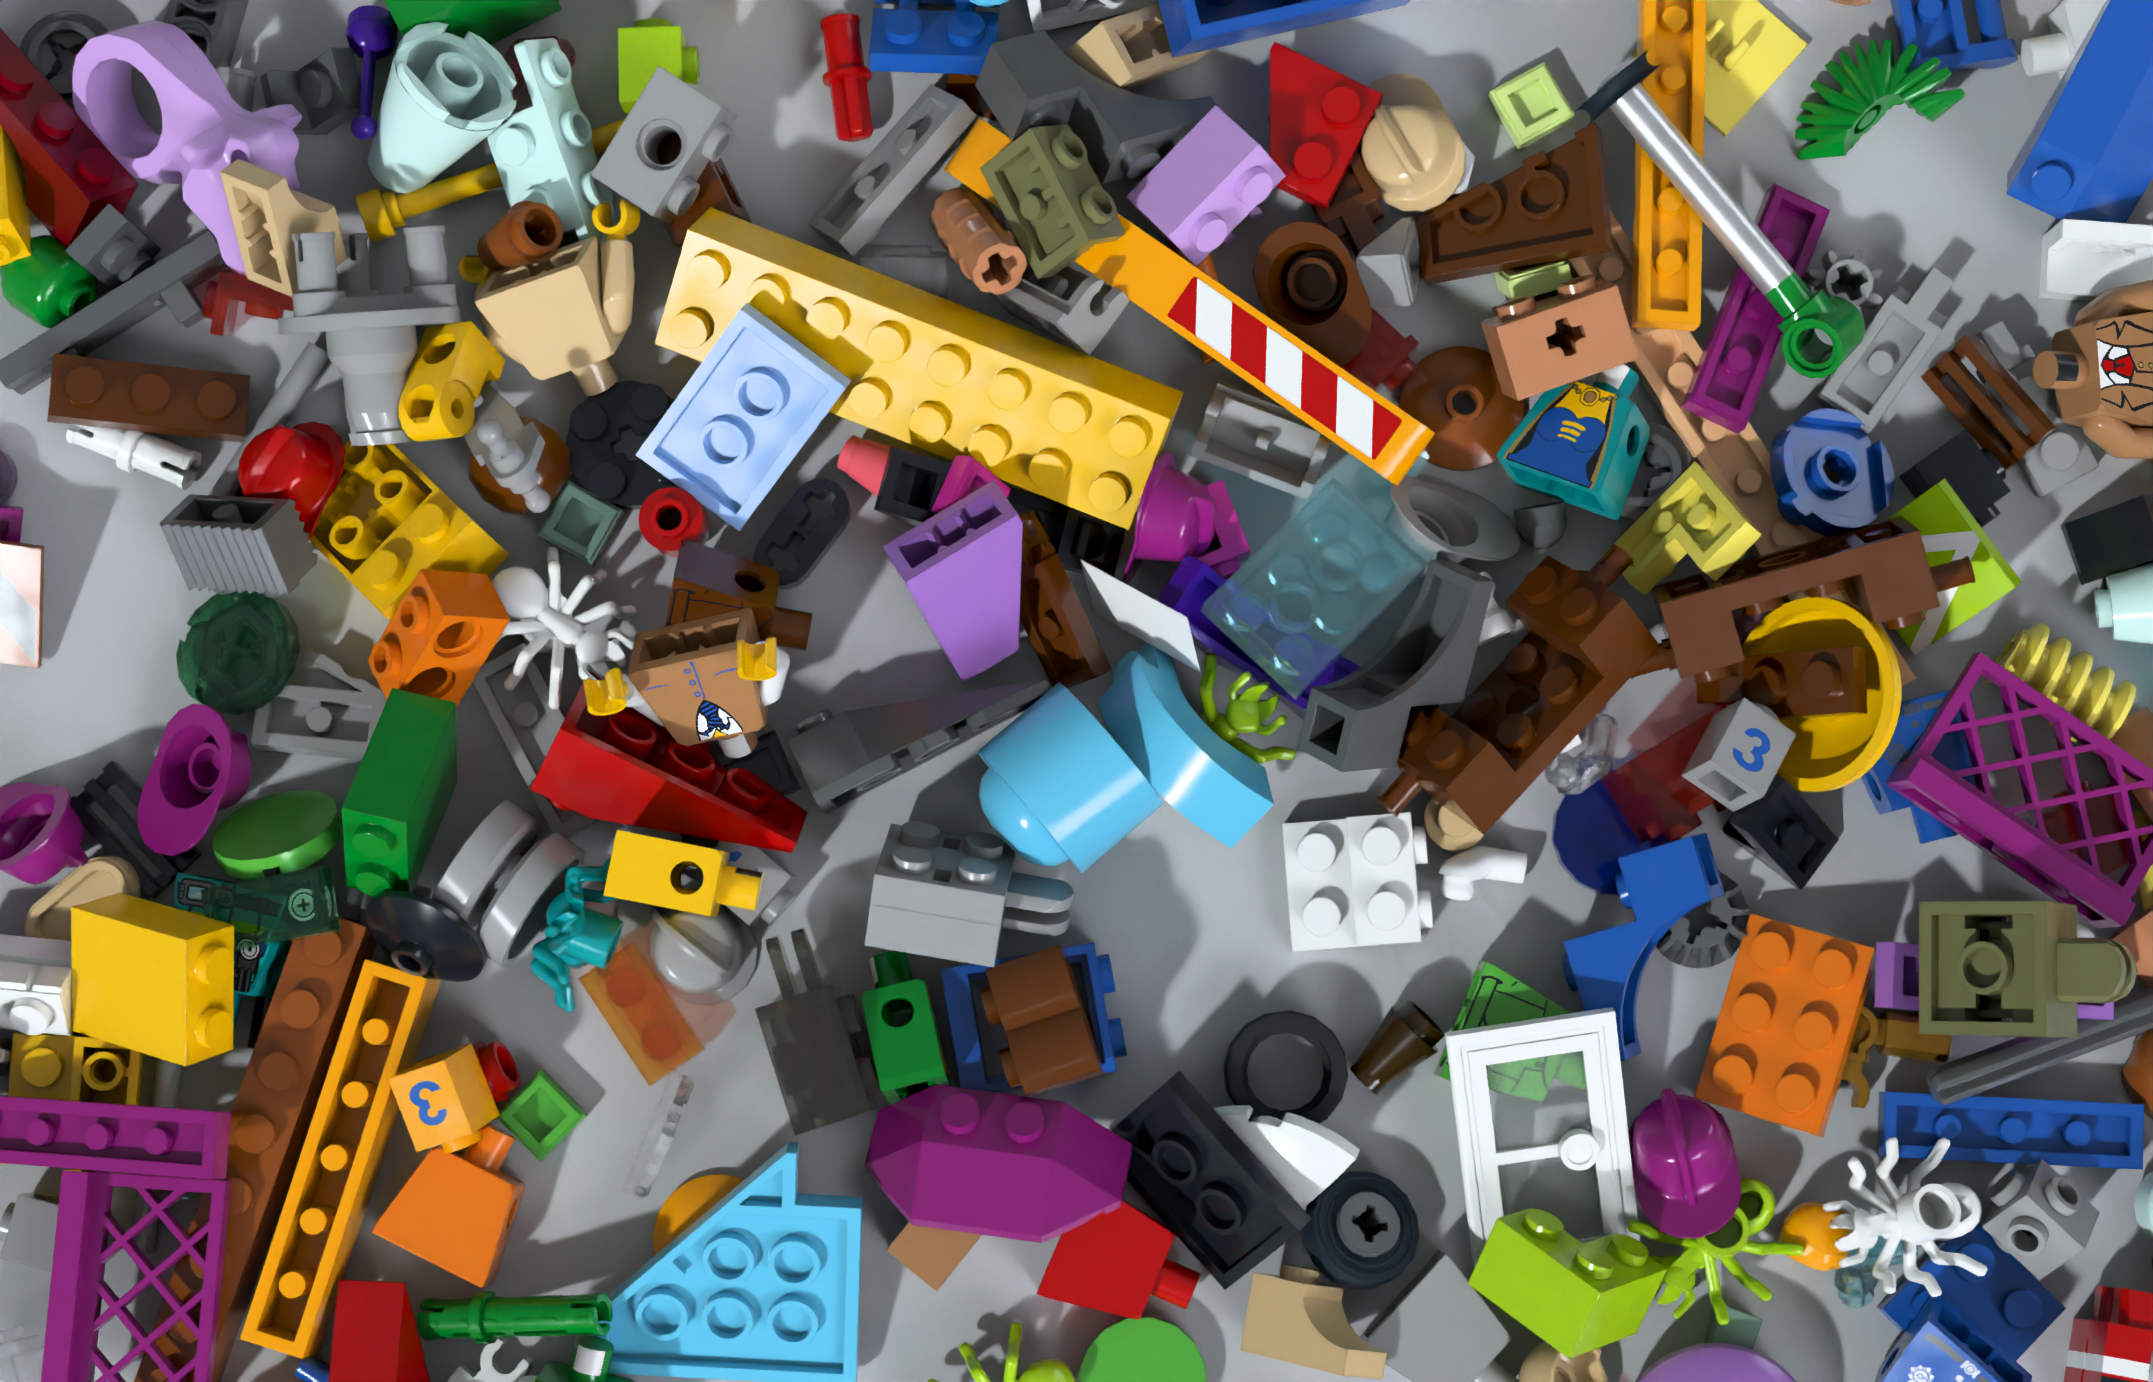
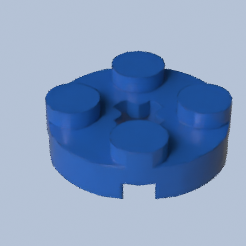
M1830 408L1813 410L1774 437L1770 456L1771 478L1775 491L1779 496L1777 502L1778 510L1782 517L1790 524L1795 526L1804 524L1814 532L1832 536L1865 527L1877 518L1881 510L1888 506L1893 497L1895 485L1891 458L1880 440L1872 444L1868 436L1859 430L1860 426L1865 424L1856 416L1842 410ZM1826 460L1830 462L1832 471L1841 473L1842 480L1836 484L1828 479L1823 470Z

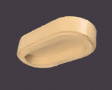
M108 855L89 859L84 866L77 867L29 909L24 922L25 937L71 941L72 906L117 893L140 897L141 884L135 868L128 861L118 856Z

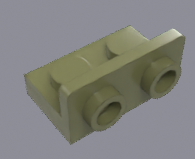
M1067 124L1032 127L980 167L1037 279L1053 277L1094 245L1115 242L1125 234V230L1116 215L1117 209L1113 199L1102 188L1087 159L1085 145Z

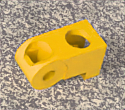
M472 321L425 328L398 405L401 426L407 436L414 441L423 442L457 438L468 434L475 418L474 402L478 399L484 382L498 381L506 360L490 344L489 340ZM449 342H456L455 347L453 348Z

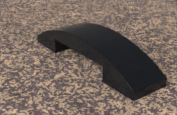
M891 447L874 510L915 526L921 524L935 515L931 510L952 464ZM1009 486L1011 490L1007 497L1008 501L1019 516L1030 511L1035 513L1049 536L1048 541L1056 549L1055 554H1058L1065 570L1084 574L1080 561L1082 559L1114 577L1125 528L1046 497Z

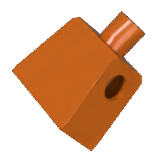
M490 1123L479 1129L482 1139L468 1146L465 1153L458 1150L445 1154L441 1144L434 1146L372 1230V1233L480 1288L493 1284L497 1277L525 1186L520 1180L500 1171L515 1137Z

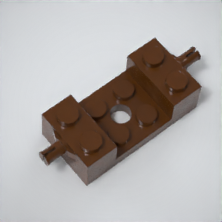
M1899 516L1852 531L1835 534L1737 562L1716 582L1705 572L1655 585L1652 588V593L1665 639L1661 640L1660 646L1631 676V679L1669 668L1670 671L1676 669L1681 679L1693 676L1694 683H1706L1729 676L1733 673L1732 664L1745 661L1733 620L1732 610L1743 608L1745 616L1765 613L1783 605L1781 596L1806 589L1810 598L1829 595L1847 588L1845 578L1849 577L1858 607L1869 615L1874 624L1885 622L1886 628L1889 630L1915 625L1926 619L1925 610L1940 606L1937 592L1969 583H1976L1972 564L1969 557L1966 556L1963 559L1930 567L1920 531L1905 518Z
M1612 544L1610 549L1590 571L1573 570L1547 555L1534 570L1528 573L1519 587L1505 600V603L1529 633L1506 655L1505 659L1483 683L1464 700L1452 716L1435 705L1411 706L1396 765L1401 773L1376 798L1377 801L1388 812L1398 817L1404 807L1421 790L1485 835L1660 646L1624 598L1608 589L1634 563L1632 558L1622 548ZM1538 701L1536 706L1530 712H1528L1527 714L1522 713V711L1528 705Z

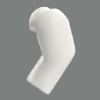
M1473 846L1446 859L1440 867L1439 874L1443 875L1439 888L1440 893L1446 898L1468 901L1474 895L1473 885L1475 880L1484 878L1523 884L1527 866V853L1487 846Z

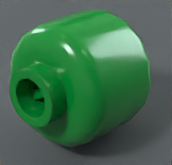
M47 235L31 238V256L17 259L10 264L1 266L0 275L2 293L8 303L39 325L52 328L96 301L98 279L65 251L67 249L65 246L60 244L54 237Z

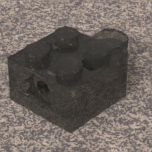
M803 927L791 931V938L807 992L799 994L788 956L779 935L766 939V946L783 1000L755 1008L795 1135L878 1109L879 1106L875 1096L882 1094L874 1057L870 1055L862 1056L855 1035L866 1031L857 999L854 994L847 993L843 995L838 985H823L810 941Z

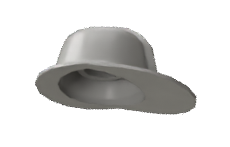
M1406 475L1399 486L1391 483L1389 487L1394 504L1384 520L1383 530L1378 536L1376 543L1381 553L1405 562L1426 574L1430 560L1448 559L1457 564L1468 557L1485 561H1505L1515 556L1520 546L1518 531L1510 518L1495 504L1478 494L1459 488L1428 483Z
M682 873L681 883L683 888L697 891L701 887L698 881ZM621 899L617 907L616 919L624 922L619 938L621 946L637 965L673 995L690 1004L712 1006L731 1000L747 986L756 967V943L752 930L726 905L720 904L718 916H706Z

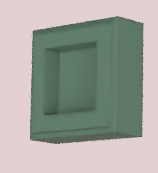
M567 480L539 529L537 536L595 568L626 513L615 505L597 498L593 493Z

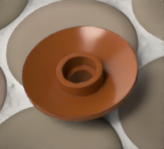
M1468 346L1444 348L1422 359L1405 379L1398 402V407L1435 432L1420 456L1439 468L1451 471H1472L1497 461L1496 455L1499 449L1524 418V399L1517 401L1502 394L1491 354ZM1459 394L1469 395L1475 402V411L1468 415L1457 413L1452 405L1453 398Z

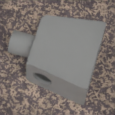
M1440 1250L1360 1337L1373 1348L1386 1352L1385 1364L1412 1382L1519 1381L1495 1359L1512 1337L1477 1291L1467 1284V1278L1454 1261Z

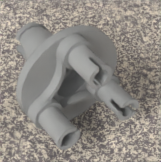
M445 226L403 228L404 235L406 236L410 286L404 287V293L378 295V290H371L367 248L368 233L341 234L347 259L337 267L334 248L335 232L292 234L299 293L292 294L294 317L277 318L279 335L326 332L328 358L343 376L346 416L351 429V433H348L352 446L410 442V437L407 436L401 426L398 405L407 380V370L418 352L416 325L461 322L460 306H457L456 285L449 284Z

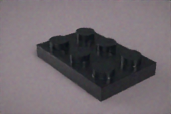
M1180 1071L1174 1074L1110 1130L1132 1144V1156L1127 1181L1224 1290L1299 1233L1312 1219Z

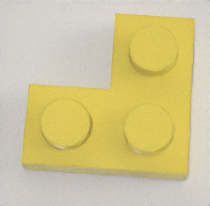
M1694 462L1614 544L1622 548L1634 561L1622 575L1630 585L1645 596L1660 580L1671 574L1677 563L1687 553L1697 566L1716 582L1732 565L1744 557L1748 549L1762 534L1711 474L1697 462Z

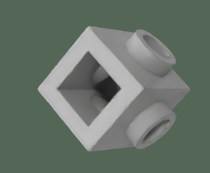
M2041 1159L2022 1174L2016 1169L2009 1171L1993 1186L1988 1195L1993 1203L1982 1227L1992 1236L1995 1243L2003 1251L2012 1254L2040 1281L2085 1250L2100 1212L2081 1195L2079 1189L2071 1180L2059 1175Z

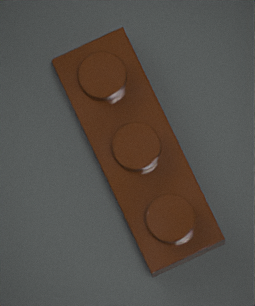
M54 353L47 422L243 442L246 436L250 375Z

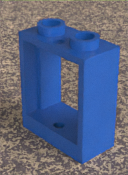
M1094 942L1064 947L1070 965L1081 963L1094 1040L1104 1073L1117 1071L1115 1058L1127 1056L1121 1019L1120 1017L1108 1019L1103 994L1116 992L1109 954L1096 956ZM1029 954L996 959L995 966ZM968 964L941 969L961 1088L988 1092H1001L1022 1088V1085L1011 1088L1005 1074L987 1077L971 982L988 979L985 969L990 967Z

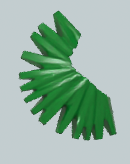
M1876 40L1869 41L1868 56H1866L1861 45L1858 43L1854 45L1859 64L1858 67L1852 62L1845 51L1839 53L1843 66L1838 65L1832 60L1825 65L1826 69L1842 87V91L1835 90L1815 80L1811 83L1810 87L1829 104L1802 101L1800 108L1811 113V115L1797 116L1796 121L1811 127L1795 130V139L1814 143L1797 151L1798 159L1846 156L1861 136L1867 133L1885 115L1886 111L1894 105L1906 103L1907 107L1915 109L1918 115L1925 117L1930 122H1934L1966 95L1962 89L1936 92L1952 74L1948 67L1936 71L1941 64V61L1936 56L1911 71L1919 51V47L1910 43L1894 65L1892 40H1884L1881 53Z

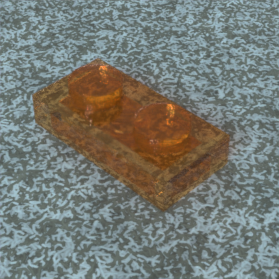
M632 942L615 953L605 970L595 967L578 978L649 1086H653L706 1050L636 943Z

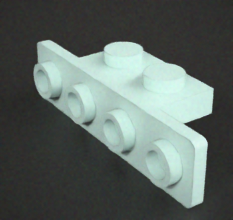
M555 38L525 40L515 44L514 50L533 106L510 115L500 127L487 136L510 208L521 201L543 203L553 209L558 215L562 224L563 235L576 231L579 241L596 235L601 245V243L606 241V234L594 226L592 221L593 209L601 202L610 204L612 223L616 226L619 222L612 204V189L590 175L598 160L591 142V125L586 115L580 110L571 83L572 71L566 55L560 50Z

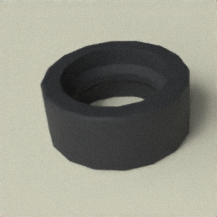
M1291 1010L1266 1013L1244 1025L1229 1044L1223 1067L1226 1091L1233 1104L1250 1105L1253 1108L1249 1121L1258 1116H1271L1282 1120L1284 1115L1289 1112L1320 1124L1329 1118L1342 1101L1348 1079L1345 1052L1334 1032L1315 1017ZM1289 1033L1303 1037L1315 1047L1322 1059L1324 1076L1320 1090L1309 1103L1298 1109L1282 1111L1268 1107L1256 1098L1249 1085L1247 1067L1252 1052L1260 1042L1272 1035Z

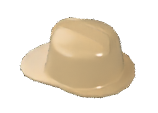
M1390 74L1372 82L1368 87L1382 93L1383 100L1375 108V117L1369 122L1357 151L1381 198L1387 204L1405 212H1425L1443 204L1457 190L1464 175L1466 151L1460 134L1438 95L1423 79L1410 74Z

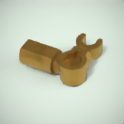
M1863 1006L1841 1080L1847 1081L1852 1087L1851 1107L1865 1108L1869 1101L1870 1087L1867 1079L1862 1074L1863 1063H1869L1872 1045H1876L1877 1052L1880 1055L1945 1063L1950 1055L1952 1036L1919 1034V1015L1884 1011L1880 1019H1878L1872 1011Z

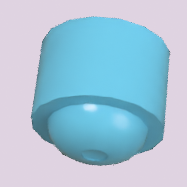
M1060 682L978 751L979 756L988 766V770L981 778L979 789L983 813L991 826L1014 852L1025 861L1040 867L1058 866L1069 861L1080 874H1083L1163 805L1157 792L1118 743L1087 708Z

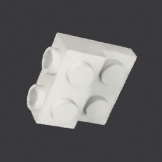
M1411 812L1399 813L1398 817H1395L1393 814H1381L1282 824L1292 952L1420 943V929L1433 928L1430 889L1417 890L1415 865L1428 864L1425 826H1412Z

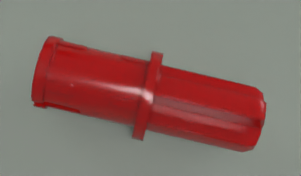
M850 13L827 16L820 22L824 36L828 72L822 76L823 84L830 87L837 138L842 141L858 142L870 138L873 133L867 82L872 79V72L864 66L859 28L860 17Z

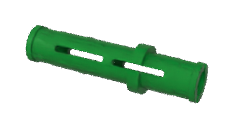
M493 1291L476 1292L472 1298H426L419 1307L422 1310H432L433 1313H417L418 1331L424 1340L475 1339L477 1344L495 1343L499 1337L603 1336L609 1332L610 1326L608 1323H599L598 1321H612L613 1317L611 1300L604 1292L580 1295L495 1297L496 1293Z

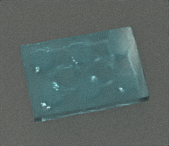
M1333 477L1204 602L1200 612L1296 700L1423 574L1429 563Z

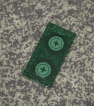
M318 866L201 890L204 916L234 925V952L340 932L331 867Z

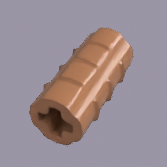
M953 188L939 196L930 214L931 225L938 234L942 246L949 251L950 257L955 263L960 265L962 273L968 279H972L982 292L1001 295L1015 288L1021 282L1023 272L1027 267L1025 254L1018 247L1014 235L1006 230L1003 221L995 216L992 207L988 203H984L976 192L972 190Z

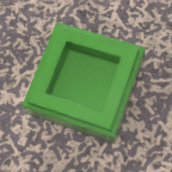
M543 1069L499 1111L500 1116L497 1119L539 1161H543L588 1114Z

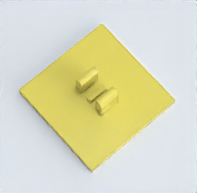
M1706 0L1704 120L1724 137L1808 45L1757 0ZM1637 49L1631 55L1634 59H1637Z

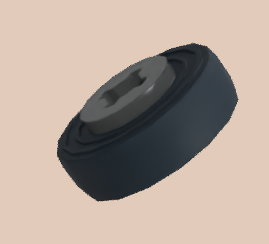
M1346 1172L1341 1174L1306 1207L1305 1212L1312 1219L1302 1228L1304 1246L1314 1266L1330 1281L1349 1289H1374L1397 1278L1414 1258L1419 1241L1417 1215L1408 1196L1396 1184L1385 1177L1373 1172ZM1361 1218L1364 1219L1372 1233L1365 1231L1364 1227L1360 1224Z

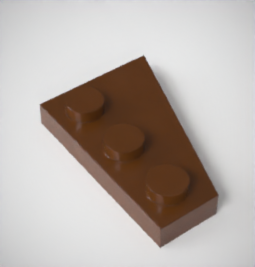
M1593 122L1575 132L1576 138L1548 153L1542 150L1523 160L1524 166L1490 184L1482 182L1417 217L1422 279L1430 285L1613 251L1600 127Z

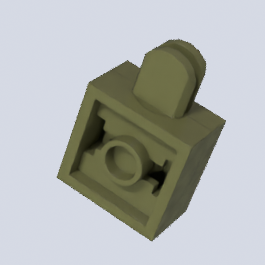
M1919 901V1034L2077 1038V1003L2115 1002L2126 997L2135 984L2137 968L2135 958L2128 947L2107 938H2077V905L2052 901ZM2006 917H2012V922H2006ZM2006 1018H2012V1022H2006Z

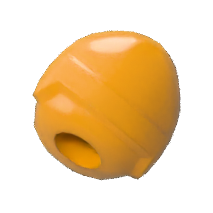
M1809 1201L1796 1205L1783 1222L1779 1242L1800 1243L1804 1248L1803 1254L1788 1256L1803 1265L1819 1271L1840 1269L1839 1260L1847 1258L1850 1251H1840L1835 1246V1241L1845 1237L1849 1230L1842 1228L1832 1229L1829 1224L1831 1219L1845 1213L1843 1211L1826 1212L1823 1209L1825 1202Z

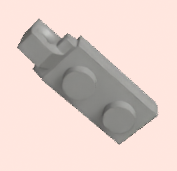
M1933 267L1929 273L1927 272L1912 293L1901 286L1897 287L1894 293L1884 300L1866 325L1862 343L1829 377L1814 400L1825 408L1842 410L1856 416L1865 424L1861 425L1859 430L1868 435L1943 332V329L1940 327L1946 320V317L1938 313L1935 308L1955 281Z
M2003 321L1976 334L1977 338L2057 427L2018 462L2035 496L2039 499L2100 467L2078 426L2063 423L2057 416L2055 389H2042L2035 383L2033 365L2036 356L2030 345L2026 344L2019 348ZM1977 370L1976 374L1981 385L1985 389L1990 390L2003 405V410L2027 436L2031 432L2028 426ZM2003 436V438L2005 439V441H2006V442L2012 447V449H2013L2014 447H2013V446L2008 442V440Z

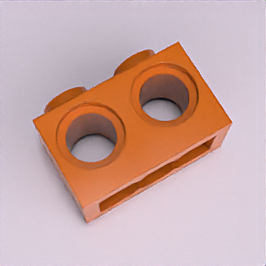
M421 569L408 592L401 599L398 609L379 641L374 645L367 661L386 700L392 688L455 702L457 708L511 619L487 574Z

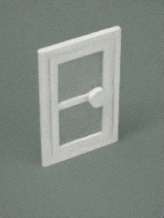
M1613 1007L1445 1033L1473 1269L1497 1218L1531 1207L1544 1210L1557 1217L1564 1225L1563 1230L1581 1243L1613 1233L1627 1235L1640 1241L1639 1234L1629 1232L1627 1229L1628 1221H1638L1616 1014Z

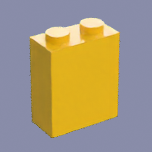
M124 893L113 894L71 907L73 1032L185 1067L233 1050V924Z

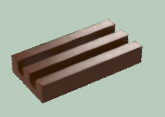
M1973 332L1964 335L1951 351L1946 352L1938 360V364L1928 369L1921 376L1923 381L1982 448L1990 450L1998 458L2005 471L2014 467L2057 428ZM1965 357L1971 361L2028 426L2031 432L2027 436L2003 410V405L1990 390L1985 389L1961 362ZM1948 373L1967 393V395L1974 401V403L1981 409V411L1988 417V419L2008 440V442L2014 447L2013 449L2005 441V439L1998 433V431L1991 425V423L1985 418V416L1978 410V408L1971 402V400L1964 394V392L1957 386V384L1950 378Z

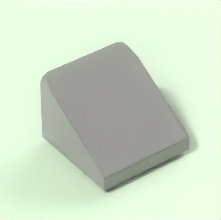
M1412 217L1401 218L1364 247L1357 255L1355 261L1357 271L1369 296L1371 308L1411 306L1415 300L1422 274L1419 240Z

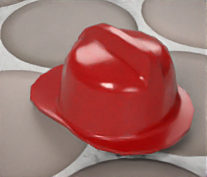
M313 421L297 424L289 428L283 424H278L274 428L267 429L255 436L242 453L238 465V478L244 497L291 499L296 501L294 510L300 511L299 521L305 522L303 531L309 533V541L327 501L335 490L344 471L345 449L341 437L329 425Z

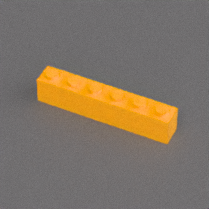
M364 960L240 1336L241 1340L301 1359L320 1352L336 1304L338 1280L344 1279L399 1111V1106L388 1079L415 1062L441 980L426 975L414 976L386 962Z

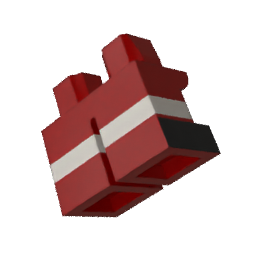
M2096 1285L2091 1320L2073 1319L2064 1382H2148L2153 1351V1293Z

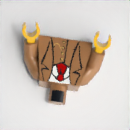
M2153 280L2108 289L2077 312L2074 327L2055 332L2052 338V351L2039 353L2033 365V377L2037 386L2042 389H2055L2057 416L2066 424L2082 427L2086 437L2115 458L2153 459Z

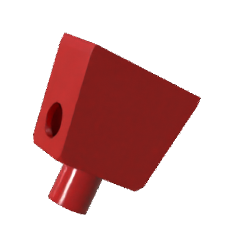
M1123 1198L1120 1208L1107 1214L1102 1212L1083 1225L1060 1235L1038 1287L1037 1294L1045 1298L1140 1320L1150 1295L1186 1309L1196 1288L1200 1273L1167 1259L1166 1257L1173 1243L1175 1233Z

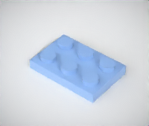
M746 302L636 453V456L678 487L690 493L697 501L740 531L851 380Z

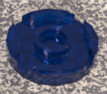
M1606 769L1583 777L1564 793L1553 815L1551 841L1559 864L1575 883L1597 894L1619 896L1615 880L1616 872L1621 871L1618 858L1680 840L1681 833H1679L1680 824L1675 804L1657 781L1635 770Z

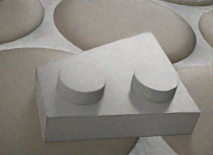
M287 632L285 634L284 654H293L292 664L290 666H282L280 684L282 689L280 691L277 689L257 700L250 744L255 750L362 760L387 702L382 690L362 678L358 679L345 671L342 665L322 653L318 654L294 639ZM268 634L270 642L266 676L261 678L260 683L270 677L273 637ZM268 643L266 645L264 668L262 669L263 675H265ZM284 655L282 665L290 664L291 655Z

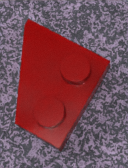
M1274 42L1270 49L1269 156L1286 175L1276 188L1326 211L1362 142V137L1369 122L1375 117V108L1382 103L1383 94Z

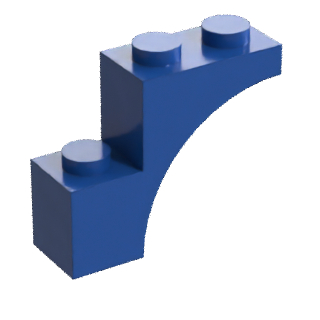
M1707 833L1619 857L1618 862L1621 871L1616 872L1615 876L1618 894L1626 909L1633 908L1636 920L1564 941L1567 954L1562 956L1564 976L1570 989L1573 992H1579L1584 1011L1613 1007L1615 1010L1621 1062L1641 1053L1636 1025V1002L1643 971L1658 942L1687 913L1710 900L1725 895Z

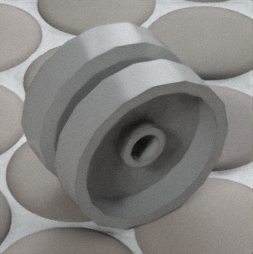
M505 800L480 823L447 868L431 898L455 912L472 928L479 923L476 933L485 946L487 958L501 967H508L546 925V912L549 904L556 896L565 891V871L569 866H582L586 853L585 850L556 832L544 836L535 843L538 819L510 800Z

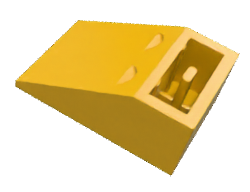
M350 440L344 445V471L309 539L389 620L392 619L401 599L406 595L421 569L487 574L489 577L510 555L394 444L352 446Z

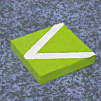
M1945 478L1886 519L1902 516L1920 531L1930 567L1968 556L1975 575L1976 583H1969L1937 592L1940 606L1925 610L1926 619L1912 626L1895 629L1914 655H1917L2022 583Z

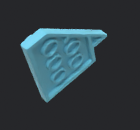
M788 1142L608 1295L612 1304V1321L598 1322L608 1323L610 1330L606 1335L596 1336L606 1339L614 1345L608 1374L760 1382H857L863 1197L798 1194L799 1142Z

